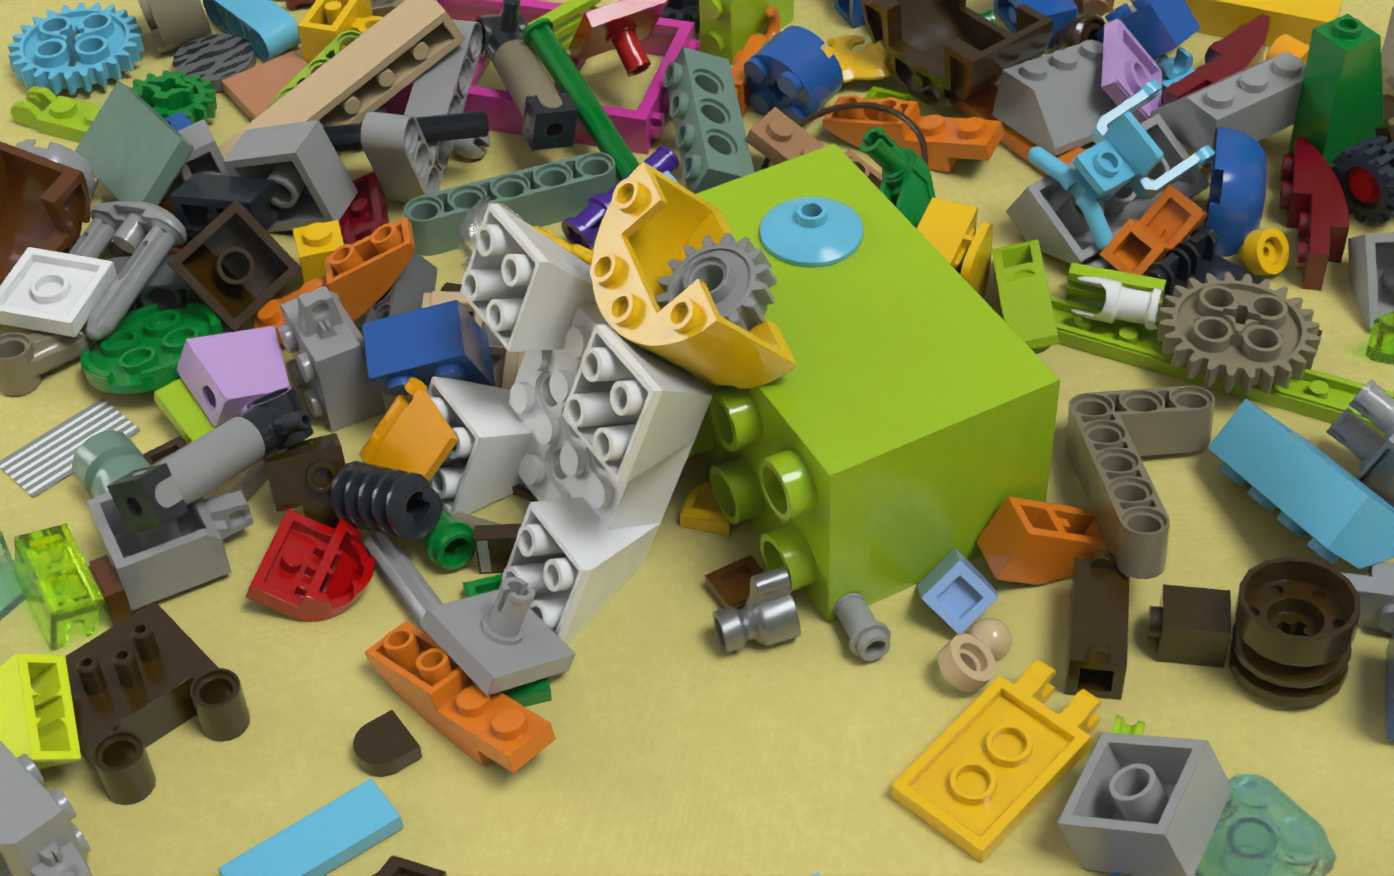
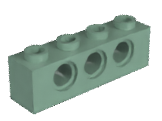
M683 47L675 61L670 62L666 67L663 83L667 87L670 102L669 114L673 117L676 132L675 144L679 148L682 162V177L685 179L687 189L696 194L754 173L748 142L745 141L746 133L729 59Z

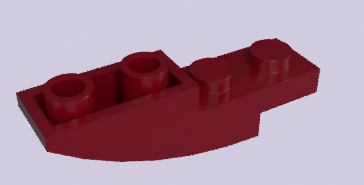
M1262 14L1249 23L1240 26L1236 31L1221 40L1211 44L1205 54L1204 61L1206 64L1198 67L1194 72L1178 82L1170 84L1162 95V106L1262 62L1270 17Z
M1296 136L1292 154L1284 153L1280 174V180H1283L1280 191L1279 208L1287 209L1286 228L1297 229L1296 239L1304 240V242H1298L1295 257V269L1303 270L1302 289L1321 291L1328 262L1341 263L1349 231V214L1345 195L1329 163L1305 137Z

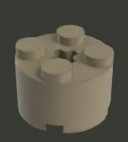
M138 0L159 54L180 48L192 39L212 34L200 0Z

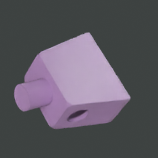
M274 326L186 339L177 366L180 377L212 425L216 427L248 410L246 406L259 397L290 386Z

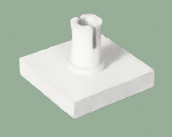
M28 247L0 285V324L76 337L90 313L116 278L117 273L114 262Z

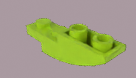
M1039 240L992 249L1004 321L1035 354L1046 351L1050 345L1060 344Z

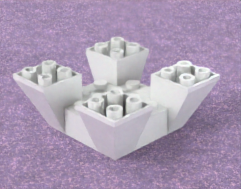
M489 203L482 225L477 231L476 244L467 271H465L462 277L460 293L509 352L525 351L524 357L511 390L453 378L432 377L427 393L458 438V442L429 484L439 494L444 510L453 516L456 512L470 514L513 494V486L522 482L526 484L538 501L529 503L507 566L503 571L502 580L507 577H517L529 583L527 588L532 587L536 593L529 608L568 644L645 563L712 399V394L690 372L627 340L610 327L600 312L595 299L592 278L590 276V265L498 203Z

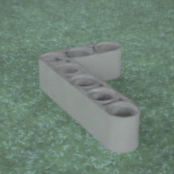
M453 20L466 40L415 79L404 115L369 111L366 113L361 127V144L388 200L408 202L415 197L440 190L454 140L427 143L415 117L463 113L482 49L483 31L480 22Z

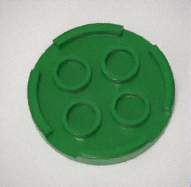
M189 302L186 308L161 310L158 304H154L125 314L112 334L99 341H95L90 350L82 351L80 363L87 381L100 391L113 394L148 392L160 389L181 378L177 371V366L186 339L223 334L224 329L220 318L208 306Z

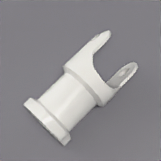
M1096 276L1077 277V280L1102 285L1106 291V302L1100 313L1071 309L1072 313L1086 319L1111 324L1115 320L1144 325L1147 331L1153 332L1162 289L1154 288L1152 292L1122 287L1121 281Z

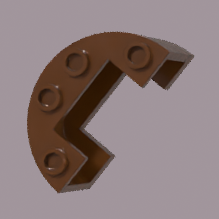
M0 141L1 285L28 247L68 254L80 237L82 222H90V196L82 171Z

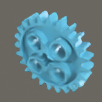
M79 3L74 10H70L67 5H64L62 12L57 14L54 11L47 10V18L33 17L34 25L20 26L22 34H13L14 43L8 44L10 51L8 56L17 80H24L27 88L34 85L40 88L51 87L55 95L60 93L62 89H68L69 94L74 95L77 88L83 87L87 92H91L92 85L96 83L107 87L106 79L121 80L122 75L120 71H133L132 62H140L142 60L140 53L145 51L140 24H137L135 16L128 17L127 10L125 9L116 12L114 5L101 10L100 3H95L90 9H85L84 3Z

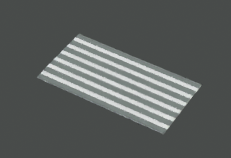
M102 398L0 460V468L34 498L73 473V457L79 446L89 437L110 430L123 432L128 437H131L139 432L140 429Z

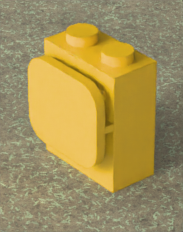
M932 197L917 230L972 288L984 298L990 275L993 224L982 221L976 231L978 207Z

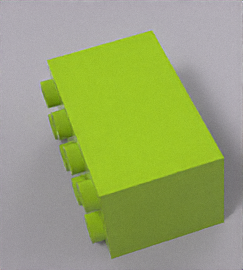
M835 143L696 193L697 196L723 212L737 243L744 237L749 238L755 249L761 248L772 267L770 269L777 279V284L769 289L775 297L774 304L768 305L764 317L778 325L797 366L774 381L746 389H738L728 385L716 386L695 376L712 394V399L687 459L699 454L704 457L711 467L710 483L722 513L732 524H738L748 519L752 521L761 533L760 549L767 570L771 571L785 567L791 583V592L802 588L827 623L837 620L833 612L835 603L846 594H862L867 606L918 584L954 547L968 561L982 556L983 554L976 541L1008 496L1046 502L1060 379ZM808 196L825 197L846 204L859 215L863 223V240L853 255L839 263L816 268L798 267L784 263L767 252L761 242V222L773 207L784 201Z

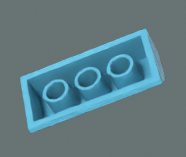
M1245 399L1208 447L1209 450L1224 461L1218 469L1242 487L1247 482L1250 483L1252 487L1248 490L1247 494L1271 512L1276 507L1282 510L1276 519L1302 538L1308 532L1312 538L1307 545L1330 563L1335 564L1341 557L1358 569H1362L1394 558V507L1306 438Z

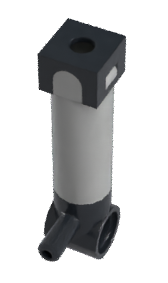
M284 387L259 397L246 406L248 410L150 467L133 470L107 485L129 534L166 526L189 511L187 505L272 453L291 447L310 437L314 433L311 427L312 417L309 412L303 409L294 387Z

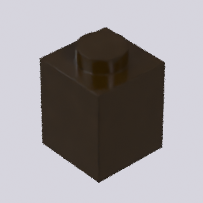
M1163 584L1160 605L1149 606L1147 620V638L1157 639L1156 661L1224 668L1231 637L1230 590Z

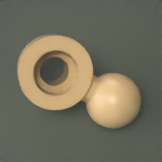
M984 618L972 626L969 634L962 633L954 636L938 654L939 668L947 683L968 693L977 692L996 674V661L1006 656L1011 648L1012 635L1008 626L1001 620Z

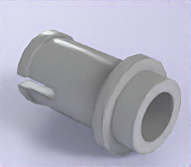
M849 593L839 598L833 607V612L850 638L849 648L852 653L865 661H874L883 657L890 648L891 632L886 624L877 622L862 594Z

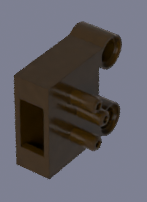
M155 601L65 656L80 753L97 771L108 798L115 804H136L152 793L156 785V776L146 748L197 715L204 735L210 740L218 742L231 741L241 736L250 724V712L237 674L229 669L219 668Z

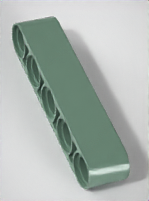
M589 152L415 197L404 206V216L408 217L412 223L415 252L419 255L431 256L475 245L477 231L482 225L489 203H498L524 222L533 226L543 227L562 222L568 217L574 218L589 205L588 201L593 195L606 194L617 184L615 161L611 155L604 152Z

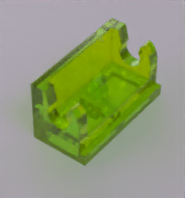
M67 523L15 536V576L50 651L66 646L69 637L67 630L74 624L82 623L87 637L92 636L98 627V607L104 606V598Z

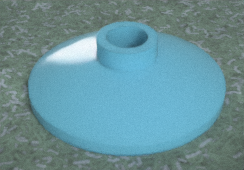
M799 197L778 204L765 215L760 226V237L767 252L784 263L806 268L825 267L849 258L858 250L863 240V223L859 215L842 202L825 197Z

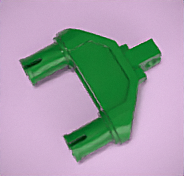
M874 127L862 137L861 141L863 143L859 145L860 150L882 168V182L879 190L917 229L932 197L936 198L929 167L924 159L913 149L901 148L881 127Z

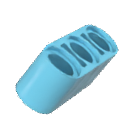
M203 0L204 9L211 22L224 33L237 35L249 41L255 55L263 61H268L301 44L296 20L291 14L271 0Z

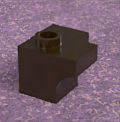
M337 433L303 440L288 447L287 450L278 455L264 459L277 512L302 506L304 516L324 525L340 521L332 508L330 496L332 482L337 472L346 464Z

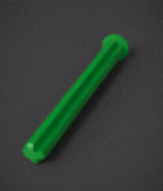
M549 18L534 21L523 31L521 35L522 40L525 44H531L561 92L569 93L578 109L577 116L600 152L609 154L614 158L616 177L621 181L640 165L552 31V21Z

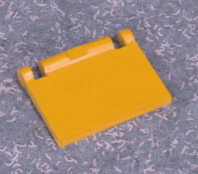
M411 377L404 388L414 397L413 400L404 395L397 396L359 452V455L368 464L421 474L430 482L458 442V438L427 393L426 385L421 380Z

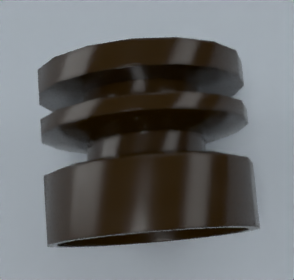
M1288 556L1265 560L1248 570L1239 584L1235 623L1232 629V639L1229 648V668L1237 683L1254 697L1274 705L1301 708L1322 704L1338 694L1347 679L1348 663L1352 655L1351 644L1356 636L1361 612L1360 595L1350 579L1327 564L1310 558Z

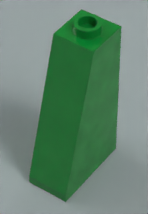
M1349 14L1313 28L1288 154H1292L1296 136L1305 137L1321 153L1332 168L1335 166L1332 162L1335 157L1340 155L1339 153L1369 136L1375 135V138H1377L1375 128L1384 123L1381 36Z

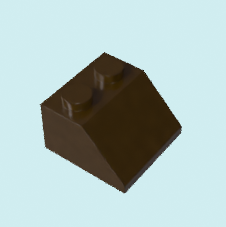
M237 199L166 263L232 332L238 330L302 270L296 261Z

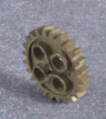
M1226 272L1224 280L1220 281L1211 273H1206L1204 284L1194 278H1189L1187 288L1176 285L1173 296H1165L1163 307H1160L1156 340L1163 342L1162 355H1173L1171 362L1173 368L1187 365L1186 378L1190 379L1202 375L1205 377L1204 387L1208 388L1215 381L1222 383L1224 393H1229L1233 385H1239L1245 395H1250L1252 386L1258 385L1262 391L1268 394L1271 392L1273 382L1286 389L1289 387L1291 378L1301 380L1303 379L1305 369L1311 370L1321 338L1317 336L1320 324L1312 322L1314 314L1312 309H1301L1303 302L1301 297L1286 298L1287 287H1282L1275 291L1269 289L1270 279L1266 278L1258 285L1252 283V277L1247 273L1242 281H1236L1230 272Z

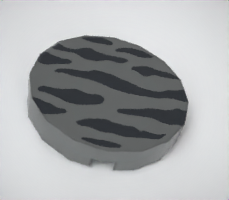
M220 33L208 34L192 39L182 45L174 54L172 65L174 72L185 71L186 77L196 74L201 75V82L210 81L212 89H215L217 93L224 91L221 80L255 67L256 58L254 49L249 41L237 35Z

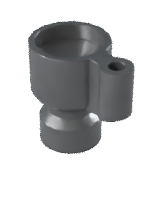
M785 567L752 576L750 579V596L744 608L738 610L730 606L713 611L716 633L725 653L744 648L749 640H756L761 645L770 646L800 637L799 617L791 596V583Z

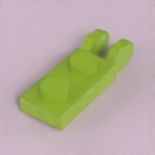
M33 86L25 95V99L28 102L25 103L19 100L11 106L10 114H12V118L23 126L26 125L29 128L37 129L40 133L80 143L102 106L60 95L57 97L48 88Z

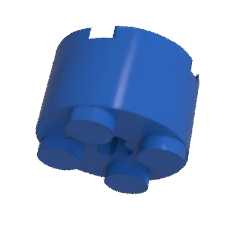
M799 26L786 27L770 39L744 64V71L749 77L747 85L752 93L749 96V102L753 109L761 115H766L776 107L797 123L808 115L821 110L841 89L843 73L839 61L834 54L828 58L820 48L825 42L813 32Z

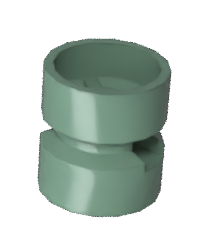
M115 430L103 431L89 437L79 446L72 463L75 477L93 497L109 492L107 485L133 470L152 466L144 459L141 451L127 435Z

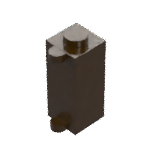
M1099 550L1093 553L1092 560L1075 558L1070 592L1065 694L1076 695L1080 690L1085 689L1097 698L1121 700L1127 669L1130 577L1119 571L1114 562V555L1106 550Z

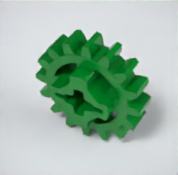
M164 70L162 76L159 77L149 73L146 74L147 79L145 81L135 79L133 80V87H130L163 118L182 111L193 124L204 119L208 125L207 118L216 117V91L212 89L210 81L201 82V75L199 74L186 77L185 71L169 72Z

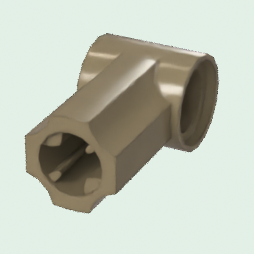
M82 329L76 337L36 331L29 335L19 332H9L0 335V391L10 396L30 393L41 383V375L80 358L82 351L90 350L88 339Z

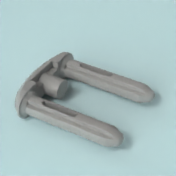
M116 201L97 204L90 211V216L93 219L68 254L99 259L112 240L119 248L133 254L88 316L85 332L91 340L99 341L112 334L173 246L183 245L186 242L185 227L168 210L142 201Z

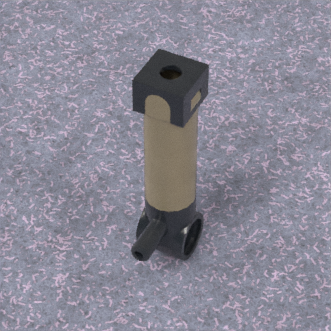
M503 0L502 14L479 15L475 19V22H480L483 31L480 57L490 58L523 117L522 134L532 151L573 147L578 109L568 92L558 93L531 45L525 44L522 40L521 35L526 28L523 15L519 12L520 0Z

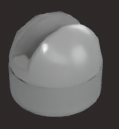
M489 135L486 137L455 140L453 151L467 159L476 160L482 158L485 155V152L481 149L482 146H490Z

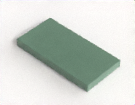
M118 81L75 152L92 164L94 167L92 173L96 177L98 176L99 180L119 201H142L158 206L190 156L194 146L136 92Z

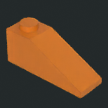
M1010 496L1005 499L976 541L988 563L989 570L996 579L1034 585L1073 577L1075 558L1092 560V555L1096 551H1109L1093 510Z

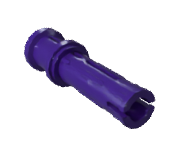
M659 146L644 161L661 173L665 171L671 173L677 170L680 165L676 155L666 146ZM633 171L627 174L624 179L628 178ZM618 184L606 194L593 195L588 201L589 205L576 217H568L562 222L563 233L569 242L579 244L590 250L594 249V242L596 241L602 219L612 201L613 192Z

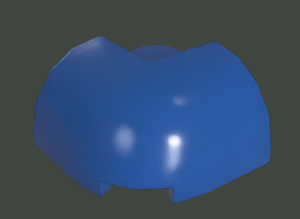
M1218 127L1214 147L1216 154L1212 158L1210 192L1206 209L1208 215L1205 218L1203 228L1210 227L1218 235L1215 254L1221 257H1229L1239 254L1240 247L1244 244L1245 238L1251 231L1260 229L1266 198L1267 160L1266 154L1259 142L1244 132Z

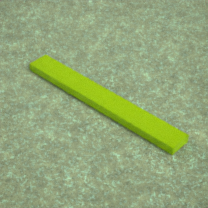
M1050 295L1060 345L1204 386V376L1198 375L1188 379L1186 378L1187 365L1173 368L1171 366L1173 355H1162L1163 342L1156 340L1157 325L1154 326L1152 332L1147 331L1144 325L1115 320L1111 324L1086 319L1085 317L1075 315L1070 310L1075 309L1092 313H1100L1102 310ZM1305 369L1303 379L1301 380L1291 378L1289 387L1286 389L1273 382L1271 392L1268 394L1262 391L1258 385L1252 386L1250 395H1245L1239 385H1233L1228 393L1331 424L1349 407L1373 430H1376L1383 437L1386 435L1365 416L1349 406V403L1365 384L1313 369ZM1215 381L1208 387L1224 392L1222 383ZM1384 390L1394 399V392Z

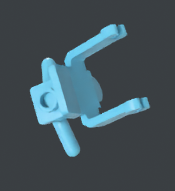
M1156 79L1148 82L1134 96L1099 118L1091 136L1096 145L1079 153L1074 158L1073 164L1076 166V169L1073 170L1042 147H1033L1028 152V159L1033 165L1058 181L1066 192L1070 191L1076 199L1075 203L1085 217L1096 246L1102 251L1113 239V235L1098 202L1100 199L1103 202L1109 200L1122 186L1125 189L1130 186L1139 198L1151 199L1163 191L1169 184L1172 185L1191 171H1197L1205 166L1216 154L1209 145H1206L1156 180L1151 181L1146 177L1164 157V154L1132 113L1159 95L1158 92L1162 90V86Z

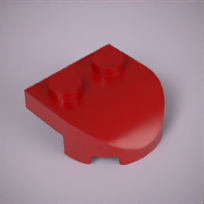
M287 509L245 597L300 621H324L344 612L361 597L374 572V556L369 557L367 550L361 543L362 533L346 520L341 518L336 529H333Z

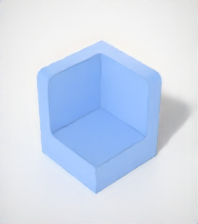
M955 547L917 585L921 599L958 634H962L999 598L991 582Z

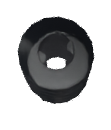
M353 461L345 464L337 472L332 482L331 504L338 520L342 518L355 527L410 540H419L429 535L440 520L443 508L440 496L430 487L429 481L421 474Z

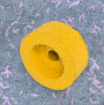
M1277 228L1253 230L1247 235L1244 244L1240 247L1239 258L1246 264L1249 271L1255 275L1278 274L1284 270L1289 260L1288 241L1285 235Z

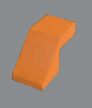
M1169 184L1139 220L1128 219L1099 255L1118 271L1147 276L1149 266L1156 261H1162L1170 249L1174 248L1179 242L1186 241L1208 214L1174 185Z

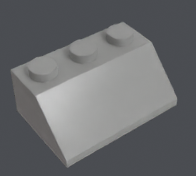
M1087 40L1002 70L992 115L1054 156L1093 142L1091 136L1099 118L1117 107L1115 102L1101 88L1103 43Z
M1285 52L1151 111L1150 118L1159 113L1175 137L1195 153L1206 145H1209L1214 151L1218 127L1244 132L1256 141L1262 140L1294 125L1306 64L1290 52Z

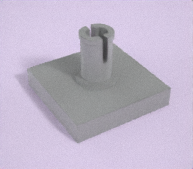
M507 577L502 580L498 590L426 608L420 624L487 696L569 671L576 655L529 608L536 593L532 587L527 588L529 583L521 578Z

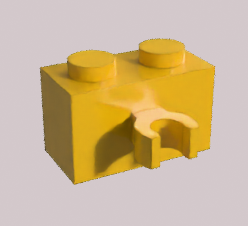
M316 0L298 24L304 60L309 64L342 32L355 30L363 34L383 17L373 16L370 0ZM340 45L339 50H343L346 46Z

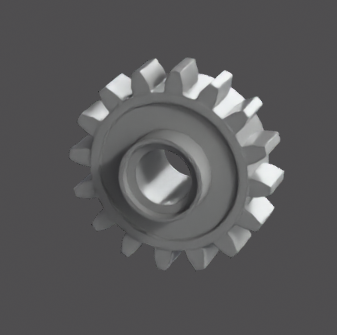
M725 233L720 244H715L710 235L703 239V248L695 250L689 244L684 247L687 257L682 262L670 259L667 264L673 271L672 276L660 277L657 282L664 291V293L655 297L660 309H663L697 279L705 282L720 316L746 331H750L759 322H763L766 319L764 315L768 305L774 304L775 297L769 288L777 284V279L770 269L772 266L761 248L755 249L747 237H744L737 243L731 233Z

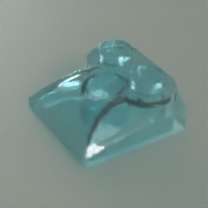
M1240 774L1229 779L1233 789L1194 876H1325L1333 870L1337 856L1328 841L1323 827L1273 782L1256 774Z

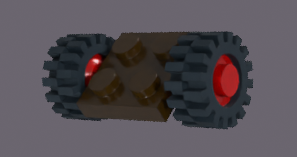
M1394 117L1375 128L1377 138L1374 135L1361 140L1339 153L1340 155L1335 157L1332 162L1335 165L1332 167V170L1338 178L1345 195L1348 214L1356 212L1355 220L1360 223L1367 220V225L1382 224L1394 217Z

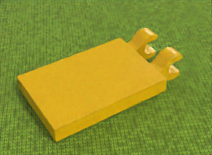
M1039 659L1032 662L1014 684L1000 675L891 784V797L977 861L983 863L1090 750L1091 736L1089 733L1100 722V717L1094 712L1101 706L1102 701L1085 689H1082L1072 698L1068 706L1060 714H1057L1044 705L1055 691V687L1048 682L1056 675V670Z

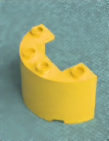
M643 161L628 178L622 180L616 186L612 201L602 219L594 245L590 276L592 278L595 299L604 319L611 328L627 340L716 386L728 385L738 389L753 388L774 381L788 373L797 364L778 325L765 319L750 331H746L720 316L705 282L700 279L694 281L663 309H660L655 297L664 293V291L657 282L660 277L672 276L673 271L667 264L670 259L682 262L687 257L684 247L689 244L695 250L703 248L702 243L705 236L710 235L715 244H720L725 233H731L734 239L735 237L721 210Z

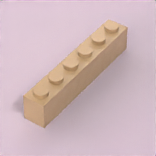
M405 0L223 143L219 149L226 157L248 129L319 120L322 127L360 123L368 111L374 112L466 39L448 13L436 0Z

